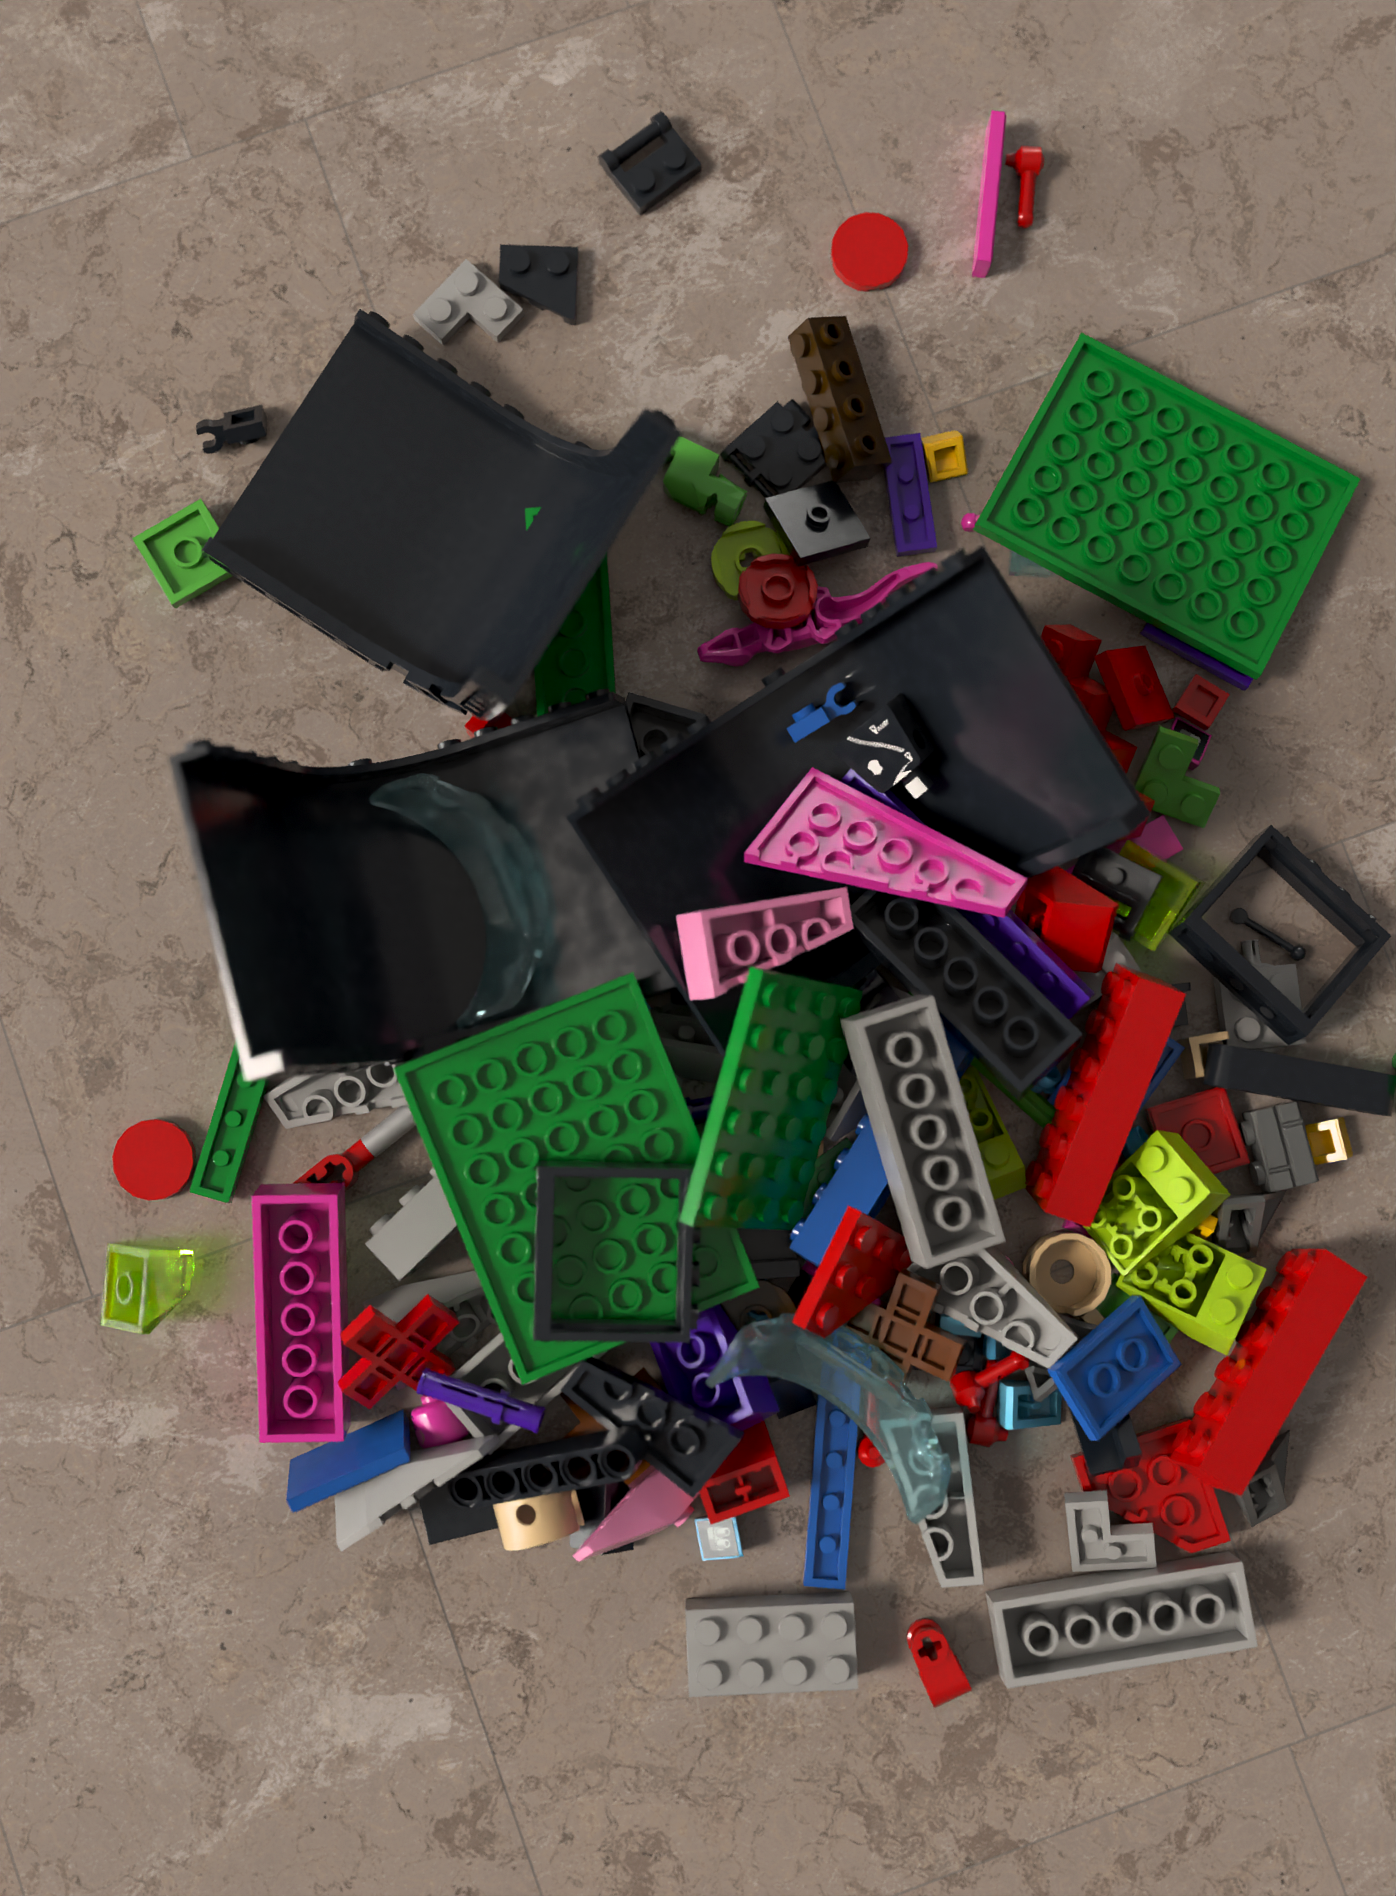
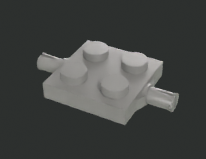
M1259 939L1241 941L1243 957L1302 1011L1296 964L1274 966L1261 963ZM1213 976L1220 1032L1228 1031L1230 1039L1222 1040L1223 1045L1273 1053V1051H1277L1284 1046L1306 1044L1305 1037L1287 1045Z

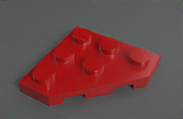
M848 1206L792 1323L822 1338H826L893 1287L899 1272L904 1268L908 1269L912 1263L904 1236L865 1213Z
M1187 1417L1137 1433V1440L1142 1452L1137 1467L1098 1476H1090L1082 1452L1070 1455L1081 1491L1107 1490L1109 1510L1134 1524L1152 1523L1155 1534L1190 1553L1231 1541L1213 1487L1169 1459L1175 1450L1172 1447L1175 1437L1183 1428H1188L1191 1420Z

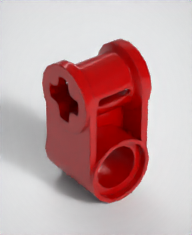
M921 1618L914 1621L907 1630L906 1639L919 1669V1676L934 1708L972 1691L956 1654H953L939 1624L929 1618ZM929 1636L933 1646L926 1649L922 1639Z

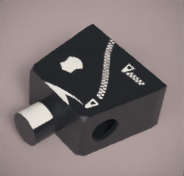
M901 693L832 750L836 756L879 793H885L900 781L913 798L916 799L934 784L919 766L934 751V746Z

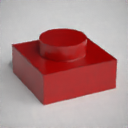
M1195 674L1172 708V711L1206 731L1212 725L1230 694Z

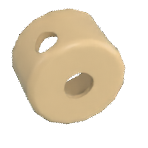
M1054 1231L1040 1237L1028 1249L1022 1263L1023 1277L1056 1313L1080 1316L1094 1310L1106 1298L1111 1285V1265L1105 1251L1094 1240L1074 1232ZM1058 1260H1066L1073 1267L1072 1278L1064 1284L1055 1282L1050 1275L1052 1264Z
M576 1490L493 1505L504 1549L509 1551L531 1548L561 1539L579 1531V1526L585 1525Z

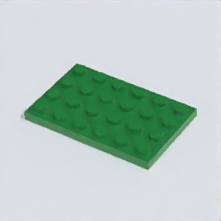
M750 967L680 1217L681 1222L694 1227L794 1229L804 1212V1200L809 1183L815 1173V1161L820 1143L826 1133V1122L831 1104L837 1094V1083L843 1061L846 1059L849 1051L840 1020L859 1014L863 991L848 986Z

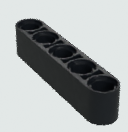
M1209 1043L1203 1084L1350 1111L1392 1116L1396 1075Z
M622 1427L493 1452L490 1455L487 1453L449 1480L447 1486L448 1495L451 1501L458 1507L473 1509L624 1481L632 1476L647 1456L649 1449L648 1441L645 1435L638 1429ZM618 1449L624 1451L629 1456V1458H626L622 1454H620ZM580 1457L585 1458L590 1465L585 1464ZM543 1464L548 1466L552 1472L548 1471Z

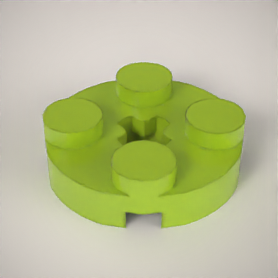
M758 521L736 523L722 533V537L713 548L711 555L712 574L717 585L729 599L738 600L739 577L743 570L745 571L747 568L742 567L739 562L745 560L746 553L752 552L754 558L772 553L790 555L778 532L775 533L772 529L766 527L764 523Z

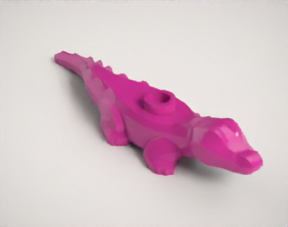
M925 562L898 569L883 577L867 590L856 595L832 597L827 587L818 586L816 606L810 616L797 626L781 630L765 628L753 622L742 629L731 628L725 630L720 635L698 647L699 659L702 662L724 663L737 667L746 664L757 653H780L809 647L818 643L827 644L837 639L834 633L836 630L853 619H856L858 624L863 623L859 615L879 602L883 605L886 602V597L935 566L938 571V566L935 563Z

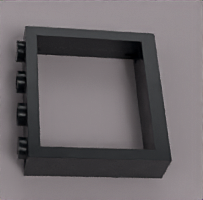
M1272 825L1257 834L1168 932L1170 936L1287 1045L1308 1036L1391 937L1376 922L1374 916L1367 914L1352 900L1351 895L1344 888L1337 886L1330 880L1315 861L1302 854L1292 844L1288 836L1284 837ZM1257 855L1356 946L1302 1011L1201 918Z
M538 1161L533 1341L690 1343V1329H697L699 1319L698 1304H691V1287H699L700 1262L692 1261L693 1244H700L701 1227H694L681 1222L680 1217L694 1171L691 1163ZM555 1177L679 1179L675 1320L551 1319Z

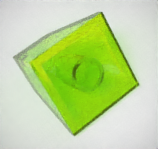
M1127 840L1119 853L1120 855L1164 876L1142 919L1140 928L1133 938L1155 952L1169 935L1168 932L1188 911L1206 882L1164 857L1131 840ZM1105 895L1119 904L1117 913L1127 918L1131 907Z
M107 1243L100 1325L141 1335L150 1334L190 1292L191 1279L195 1271L193 1250L165 1246Z

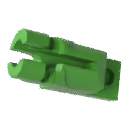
M680 437L664 462L669 461L671 464L663 479V491L670 499L697 511L701 515L706 514L707 509L715 506L714 520L728 527L734 525L746 500L747 490L737 486L722 474L719 477L715 476L719 469V454Z

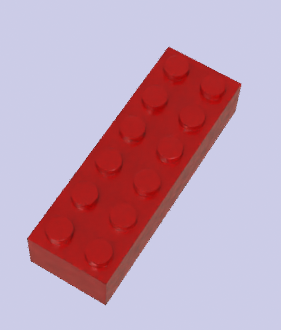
M1118 963L1115 964L1113 971H1109L1103 979L1101 985V994L1103 996L1097 1010H1092L1088 1016L1085 1026L1087 1035L1082 1048L1075 1050L1070 1062V1070L1072 1072L1067 1085L1062 1086L1056 1095L1054 1106L1057 1110L1051 1124H1046L1042 1130L1039 1140L1041 1149L1036 1161H1032L1025 1172V1189L1044 1212L1089 1228L1093 1223L1186 996L1182 991L1157 977Z
M1292 1249L1280 1258L1276 1266L1278 1274L1271 1286L1265 1287L1257 1297L1255 1305L1258 1308L1251 1320L1246 1321L1240 1327L1235 1338L1236 1346L1230 1356L1224 1357L1216 1367L1214 1372L1216 1380L1209 1392H1204L1196 1401L1193 1409L1195 1416L1188 1428H1183L1174 1439L1172 1447L1175 1450L1169 1459L1211 1487L1242 1496L1367 1279L1366 1275L1327 1249Z

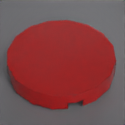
M863 212L851 216L838 227L832 239L831 260L835 274L845 285L858 291L869 292V289L875 290L879 288V290L888 288L900 278L906 266L908 242L904 231L893 219L883 214Z
M772 553L756 558L745 571L743 570L739 577L737 598L742 611L752 622L765 628L782 630L797 626L810 616L816 606L818 584L813 571L807 565L806 568L804 566L798 567L791 555Z
M160 1119L140 1121L127 1128L117 1140L112 1155L113 1172L120 1186L134 1197L148 1201L168 1199L181 1192L192 1179L195 1170L196 1149L189 1134L177 1124Z

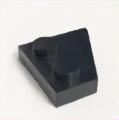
M500 244V288L516 297H524L528 300L529 304L542 311L545 308L559 315L569 325H576L578 247Z

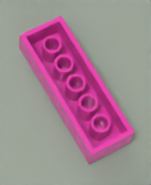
M345 1183L261 1184L252 1195L259 1443L344 1442L351 1425L350 1397L342 1393L337 1381L349 1371V1347L344 1345L340 1333L348 1326Z

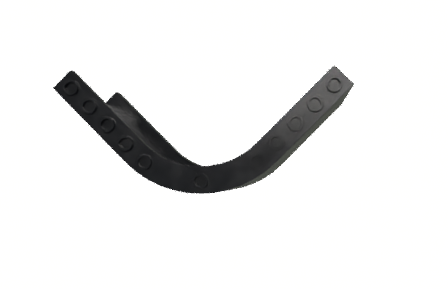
M359 309L349 332L215 536L213 538L210 537L202 548V556L383 672L384 669L390 671L392 668L406 676L403 683L411 689L461 714L466 715L470 712L478 720L489 721L510 706L683 433L675 428V421L666 413L657 409L651 411L644 408L617 444L611 449H591L580 441H576L575 444L570 443L525 421L524 415L511 405L505 404L501 406L490 398L491 393L484 386L475 381H471L469 384L457 375V369L452 364L442 358L437 360L431 358L423 352L424 347L411 336H399L389 329V322L378 313L370 311L367 314ZM541 507L538 514L533 516V521L526 531L525 508Z
M984 545L968 555L962 547L940 562L945 570L939 573L935 566L912 580L916 589L911 591L906 584L885 598L890 606L884 608L881 602L877 603L859 615L863 621L861 625L858 624L856 619H853L834 632L838 640L787 673L784 672L782 667L778 668L761 680L765 686L763 689L712 722L707 715L686 728L691 736L685 739L681 732L660 745L664 752L662 755L657 756L654 750L632 763L637 771L630 775L627 769L624 768L604 781L608 790L601 793L596 786L575 801L580 808L566 816V819L723 1059H725L745 983H740L715 998L690 1000L676 915L837 889L839 882L746 863L744 852L812 767L838 781L843 779L851 768L836 756L832 750L899 693L905 697L934 746V751L919 764L934 784L916 799L913 798L900 781L893 785L890 790L927 827L1027 879L1130 834L1151 816L1140 795ZM839 682H845L846 687L837 692L836 701L840 705H848L856 700L857 706L850 713L835 717L795 743L787 731V728L795 723L791 715L810 703H813L816 709L826 703L829 689ZM841 883L844 888L847 887L850 906L868 890L867 888ZM848 931L812 950L798 954L792 960L782 965L774 966L768 970L853 987L882 963Z
M609 689L592 691L585 695V701L573 705L571 702L557 703L548 707L549 713L537 717L533 714L521 715L513 718L510 726L501 729L497 727L482 728L474 732V738L462 742L461 739H451L437 745L438 749L376 763H373L370 758L352 761L348 766L299 765L297 761L285 762L278 760L277 756L265 757L257 755V751L237 750L234 745H216L210 739L189 742L184 746L185 751L168 756L246 1080L339 1074L361 1071L383 1063L385 1066L409 1062L632 971L644 999L678 990L566 819V816L580 808L575 801L596 786L601 793L608 790V787L604 781L624 768L627 769L630 775L637 771L632 763L641 757L624 697L610 692Z

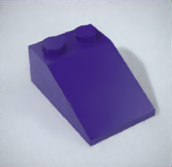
M720 1304L699 1312L697 1329H690V1343L650 1342L669 1395L741 1431L780 1412L765 1371Z

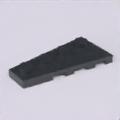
M593 1356L584 1359L560 1390L608 1430L633 1427L641 1431L645 1435L649 1447L647 1456L644 1459L693 1499L745 1434V1432Z

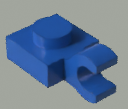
M839 682L829 689L826 703L816 709L814 704L810 703L791 715L795 723L790 725L787 731L795 743L835 717L850 713L857 706L856 700L848 705H840L836 701L837 692L846 687L845 682Z

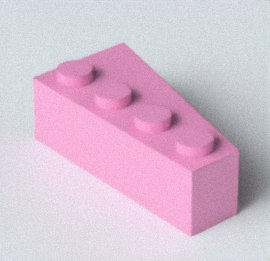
M847 887L676 915L690 1000L715 998L727 992L728 989L740 983H745L750 967L768 970L774 966L782 965L792 960L798 954L812 950L854 929Z

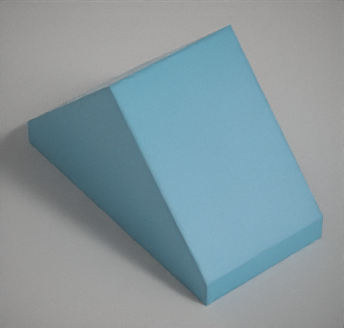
M1001 1379L997 1391L996 1420L1005 1429L1010 1430L1061 1424L1062 1394L1057 1388L1042 1402L1034 1400L1028 1381Z

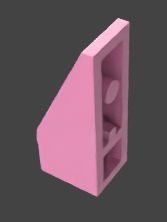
M655 1469L634 1489L631 1488L575 1552L573 1557L580 1562L661 1532L672 1524L678 1528L695 1510L690 1505L694 1499Z

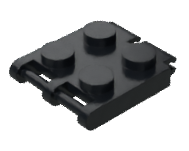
M791 399L784 406L777 401L720 453L725 462L730 460L745 476L744 482L749 487L754 485L765 498L774 495L759 480L761 477L780 495L801 489L827 466L825 454L815 426L807 432L804 429L810 424L812 418L794 399ZM737 452L754 468L752 471L735 455Z

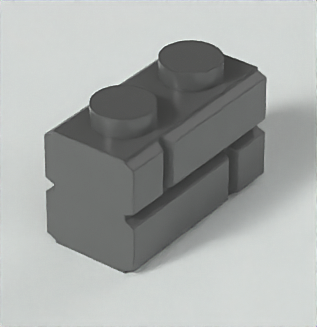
M1289 1101L1242 1112L1244 1121L1239 1123V1129L1245 1146H1251L1254 1161L1249 1163V1170L1256 1186L1261 1185L1262 1192H1277L1319 1181L1298 1101Z

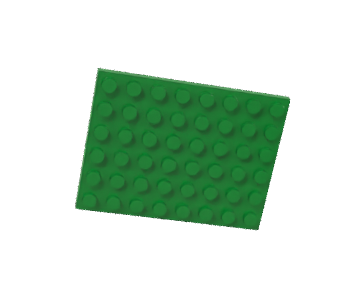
M1081 332L973 530L1257 680L1262 675L1360 478Z
M633 971L393 1068L522 1385L625 1343L533 1341L538 1161L691 1163L695 1167L699 1153L700 1137ZM555 1177L551 1319L675 1320L679 1179ZM701 1227L700 1244H693L692 1261L700 1262L699 1287H691V1304H698L699 1312L759 1288L737 1229Z

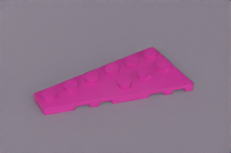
M813 767L744 852L746 863L1005 918L1018 900L1027 884V878Z

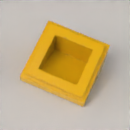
M954 430L921 438L925 467L930 483L968 474L962 434Z
M1343 1117L1305 1125L1315 1165L1345 1160L1353 1156Z

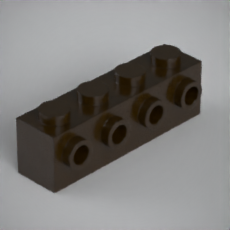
M847 317L807 318L788 336V340L833 483L872 479L893 462Z

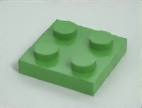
M202 499L197 500L132 538L175 609L233 576L202 556V548L210 537L213 538L219 530V526Z

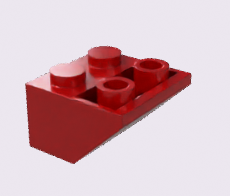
M1056 866L1027 879L1026 888L1018 898L1015 914L1072 971L1097 973L1103 967L1119 904L1061 867Z
M764 1420L743 1431L745 1434L699 1491L710 1525L790 1497Z

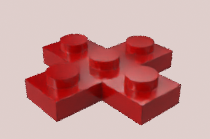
M429 1294L398 1323L369 1305L340 1333L344 1345L363 1356L337 1381L342 1393L366 1408L371 1409L399 1381L417 1391L419 1380L425 1368L449 1376L456 1370L453 1362L434 1347L460 1323L456 1314Z

